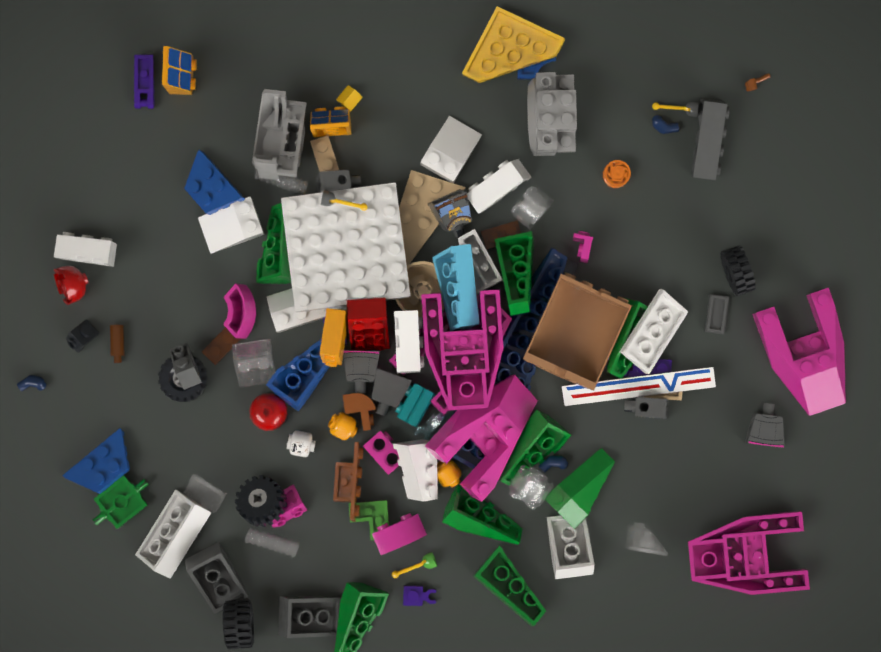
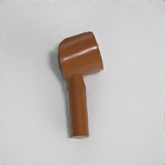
M770 74L748 80L745 83L746 91L756 90V83L770 78Z

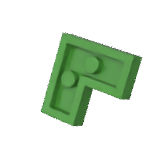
M387 500L357 502V505H360L359 517L356 516V522L369 521L370 540H374L372 534L378 531L377 527L386 523L389 525ZM349 503V517H350V506H351V503Z

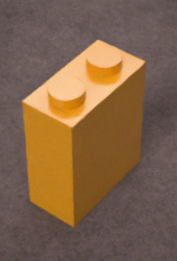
M326 309L320 356L322 363L329 367L342 365L348 328V317L345 310Z

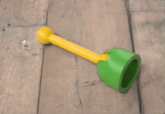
M430 552L423 556L421 563L400 571H393L392 577L398 578L400 574L421 566L427 569L437 567L434 554Z

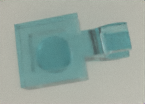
M441 413L437 416L433 414L426 421L428 426L418 428L414 435L417 436L419 433H423L425 435L423 440H428L431 433L445 417Z

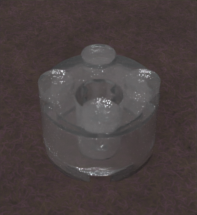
M537 186L529 187L523 194L525 199L522 202H517L511 210L512 216L529 230L534 227L533 225L536 221L538 222L551 206L550 204L554 202L550 196Z
M522 465L509 484V494L515 499H521L526 502V506L535 510L536 507L542 506L553 489L554 484L552 482L549 484L547 482L548 477L533 467L525 469L526 465Z

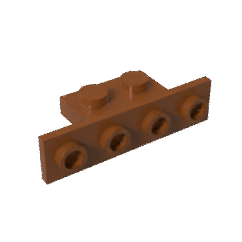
M355 442L353 463L336 462L333 501L351 502L350 520L352 522H356V516L359 517L360 505H357V497L361 496V486H358V479L362 478V467H359L360 459H363L364 449L361 448L359 442Z

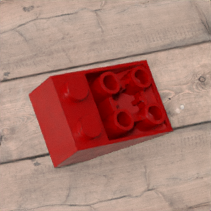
M386 298L347 300L351 351L390 349Z

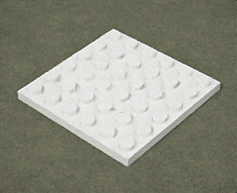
M396 183L330 191L335 195L336 199L358 204L366 203L368 208L365 211L358 207L336 202L331 206H322L323 192L281 198L296 313L347 306V300L372 298L393 300L411 297Z

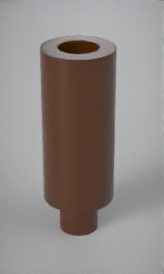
M110 325V354L114 356V363H122L121 356H125L124 325Z

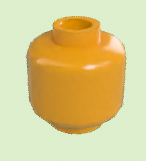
M344 412L334 414L328 423L330 433L341 440L353 438L358 430L355 418Z
M450 460L447 464L442 461L437 463V481L442 487L450 486L453 488L460 483L462 471L453 460Z

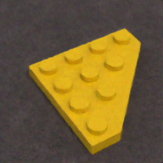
M497 6L462 74L481 83L543 62L558 55L565 38Z

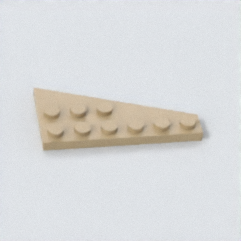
M411 170L399 206L407 266L439 225L428 203L456 190H465L466 187Z

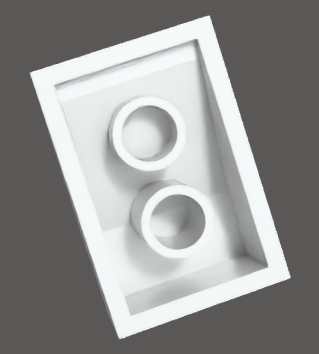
M449 116L421 160V166L450 183H454L482 134Z
M251 197L245 198L242 202H234L230 204V207L220 209L211 215L205 214L198 218L211 254L265 235Z
M562 516L547 517L555 579L593 575L595 565L586 518L574 529Z

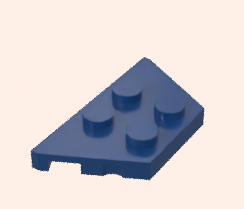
M199 149L184 187L188 194L208 215L216 213L220 209L228 208L234 202L244 201L245 198L210 158Z
M119 428L62 476L98 494L104 492L130 470L129 461L127 460V448L123 438L124 431Z

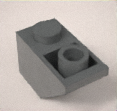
M187 342L169 349L175 374L183 389L185 390L202 383Z

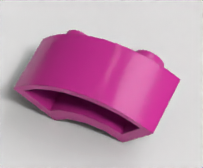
M235 283L223 297L228 306L227 319L223 325L235 338L246 339L255 323L256 305L252 292L247 285Z
M411 513L401 516V521L389 526L386 523L377 527L378 531L372 535L380 555L396 550L427 535L418 514L412 516Z

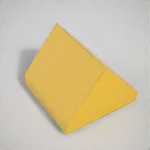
M348 85L336 101L351 112L363 97Z

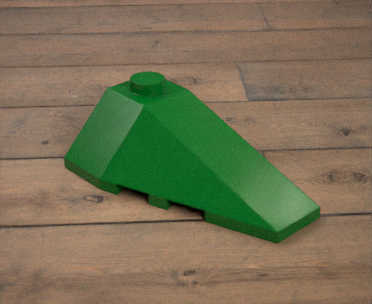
M282 203L272 206L266 227L269 232L266 241L262 243L264 248L262 259L259 258L257 262L256 283L259 284L291 283Z
M628 298L624 299H627L629 301L628 304L632 307L611 351L607 369L608 373L620 379L624 377L633 364L620 350L648 308V306L641 302Z
M536 410L527 421L499 481L511 487L530 473L533 466L538 462L539 464L544 462V458L552 451L555 454L560 450L571 434L550 416Z
M602 448L599 449L558 484L544 499L576 529L589 515L595 499H597L599 491L615 461Z
M460 483L456 485L445 507L442 520L443 523L459 531L516 545L520 543L523 529L506 514H500L493 508L495 505L491 502L487 503L484 500L481 502L471 497Z
M346 583L340 600L334 652L358 651L362 645L361 639L366 631L370 632L373 627L371 623L376 616H380L383 612L389 595L388 592L363 583Z

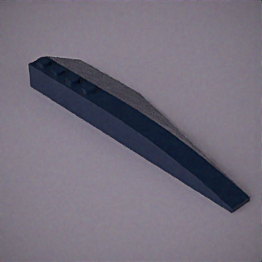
M551 248L532 276L530 312L512 316L510 312L508 313L512 320L503 336L504 348L494 385L514 374L529 391L531 389L529 385L532 375H535L536 367L523 358L559 277L564 272L568 258ZM469 439L452 458L474 469L485 455Z

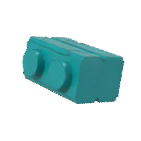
M415 383L414 386H409L405 393L407 399L404 403L400 402L395 412L398 413L397 418L417 428L435 394Z

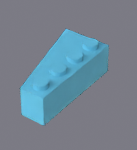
M471 244L451 246L432 257L450 332L471 329L480 324Z

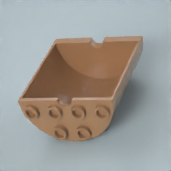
M565 272L564 275L561 274L523 359L553 375L594 391L632 306L628 304L629 301L619 296L616 299L610 296L611 292L602 288L597 291L592 288L593 284L584 280L578 282L575 280V276Z

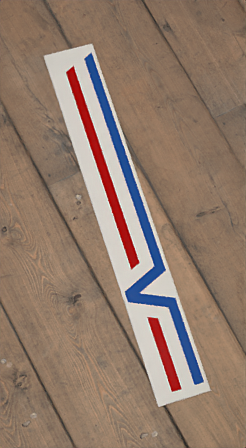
M709 367L599 381L594 391L578 384L562 386L564 405L569 406L716 387L714 369Z

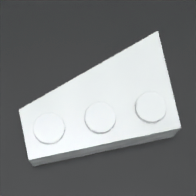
M519 159L510 162L508 160L504 161L498 166V171L495 173L493 171L489 172L483 177L484 181L482 183H475L468 188L470 191L467 193L468 200L478 214L484 212L509 192L515 190L525 180L528 181L532 178Z
M475 229L458 238L459 245L471 244L476 295L480 291L487 290L503 281Z
M418 310L394 311L397 373L420 372V368L424 367V356H420L419 349L423 348V336L419 337V329H422V317H418Z
M421 439L393 443V447L397 449L399 456L397 460L398 465L402 467L404 474L402 479L408 499L418 501L438 499L437 459L425 447L429 440Z

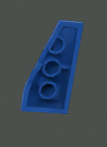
M322 339L309 347L301 355L293 358L291 362L277 369L266 384L269 389L298 412L329 369V366L322 363L320 356Z

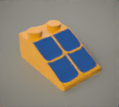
M163 46V87L169 94L192 95L193 90H196V78H193V71L197 69V60L194 59L191 53Z
M343 106L334 107V110L327 111L326 108L315 109V112H311L310 130L313 137L352 135L350 110Z

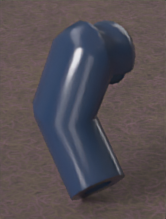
M655 115L652 118L653 127L661 134L679 132L678 122L667 124L660 115Z
M29 375L18 382L17 386L20 391H24L30 386L37 387L41 391L46 388V383L40 376Z
M551 455L539 467L544 473L552 466L564 470L568 467V462L563 456Z

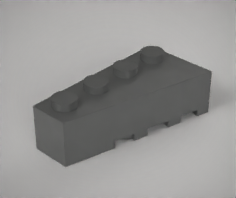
M700 98V105H703V110L698 114L700 130H697L695 145H697V149H694L691 176L694 178L716 180V176H719L721 171V164H718L719 157H722L724 152V145H721L722 138L726 137L727 126H724L725 119L729 118L730 107H727V103L722 100Z

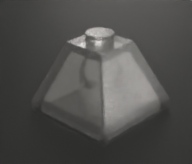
M634 522V525L628 526L625 548L663 556L668 555L666 549L653 532L645 527L644 523Z

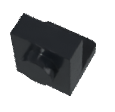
M86 319L69 332L66 340L69 347L79 353L85 345L99 335V332Z

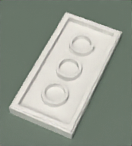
M659 289L620 352L645 374H650L688 311L665 290Z

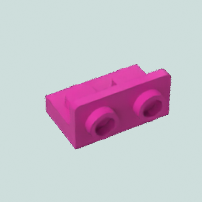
M578 231V234L574 233L573 241L581 242L577 256L581 257L580 262L588 263L593 237L589 236L590 233Z
M294 484L284 489V494L287 497L284 501L287 503V506L282 507L285 512L283 515L281 513L278 515L280 519L278 521L276 519L273 520V528L283 526L286 521L297 518L307 511Z

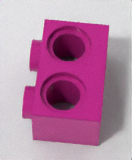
M379 431L363 447L389 475L399 465L398 461L395 464H389L387 461L388 454L394 453L398 459L399 456L397 449H394L391 443L393 438L386 431L384 433ZM376 439L384 440L385 447L382 450L375 448L374 442Z

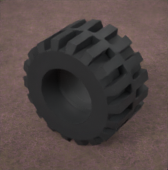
M250 599L226 600L223 605V633L225 645L228 649L252 648L254 644V614Z

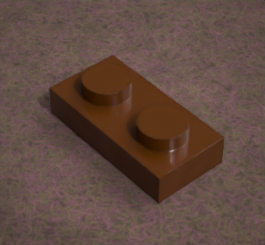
M518 221L481 231L486 250L496 247L495 239L521 234Z
M225 327L202 353L214 365H217L242 338H235Z

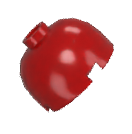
M62 266L54 269L56 272L54 274L55 283L59 294H64L65 299H62L64 303L69 305L79 301L86 292V284H88L86 274L81 273L74 266Z
M263 393L257 396L252 401L249 409L253 424L265 431L280 428L285 423L288 415V407L284 400L273 393Z

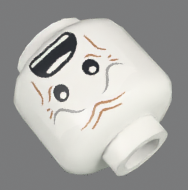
M296 430L293 434H289L287 449H289L291 455L308 457L310 452H314L316 441L312 440L311 433Z

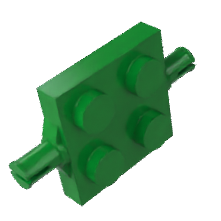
M125 475L120 477L104 492L94 498L101 513L92 519L93 522L98 525L107 519L116 529H119L148 506L140 492L149 486L148 482L143 479L135 486Z

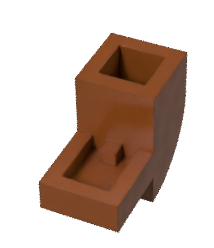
M361 393L343 395L345 414L361 412L363 431L371 430V426H374L373 414L369 415V411L376 410L374 402L368 396Z

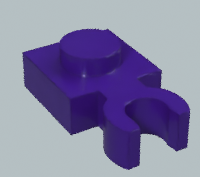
M404 586L403 606H422L423 600L429 604H435L436 600L429 599V594L436 593V589H429L423 592V586Z

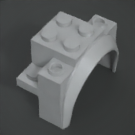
M556 72L536 73L535 78L528 83L527 94L528 133L533 156H555L556 153L576 152L577 109L574 75H556Z
M264 89L262 92L252 164L258 170L259 178L278 180L279 175L297 177V170L301 165L307 103L287 100L286 91Z

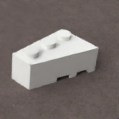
M63 232V235H57L54 258L114 267L117 244L112 242L111 238L101 237V239H93L94 236L90 235L75 237L74 233Z

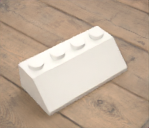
M292 288L266 296L277 333L323 319L326 316V309L296 313ZM347 306L334 307L329 309L347 311Z
M175 490L135 555L153 571L171 579L211 512L190 497Z

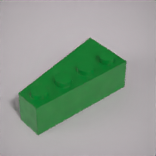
M532 231L495 239L511 316L530 312L534 251Z
M497 546L473 577L530 626H535L546 610L515 569L503 549Z

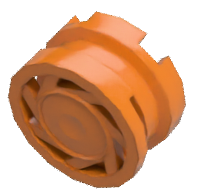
M621 160L611 161L603 170V180L612 188L624 186L631 176L629 165Z

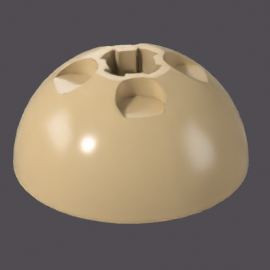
M426 261L414 262L407 266L411 297L396 299L397 304L403 311L418 310V317H422L421 295L441 293L434 263ZM441 295V303H442V311H443L445 308H444L443 299H442V295Z

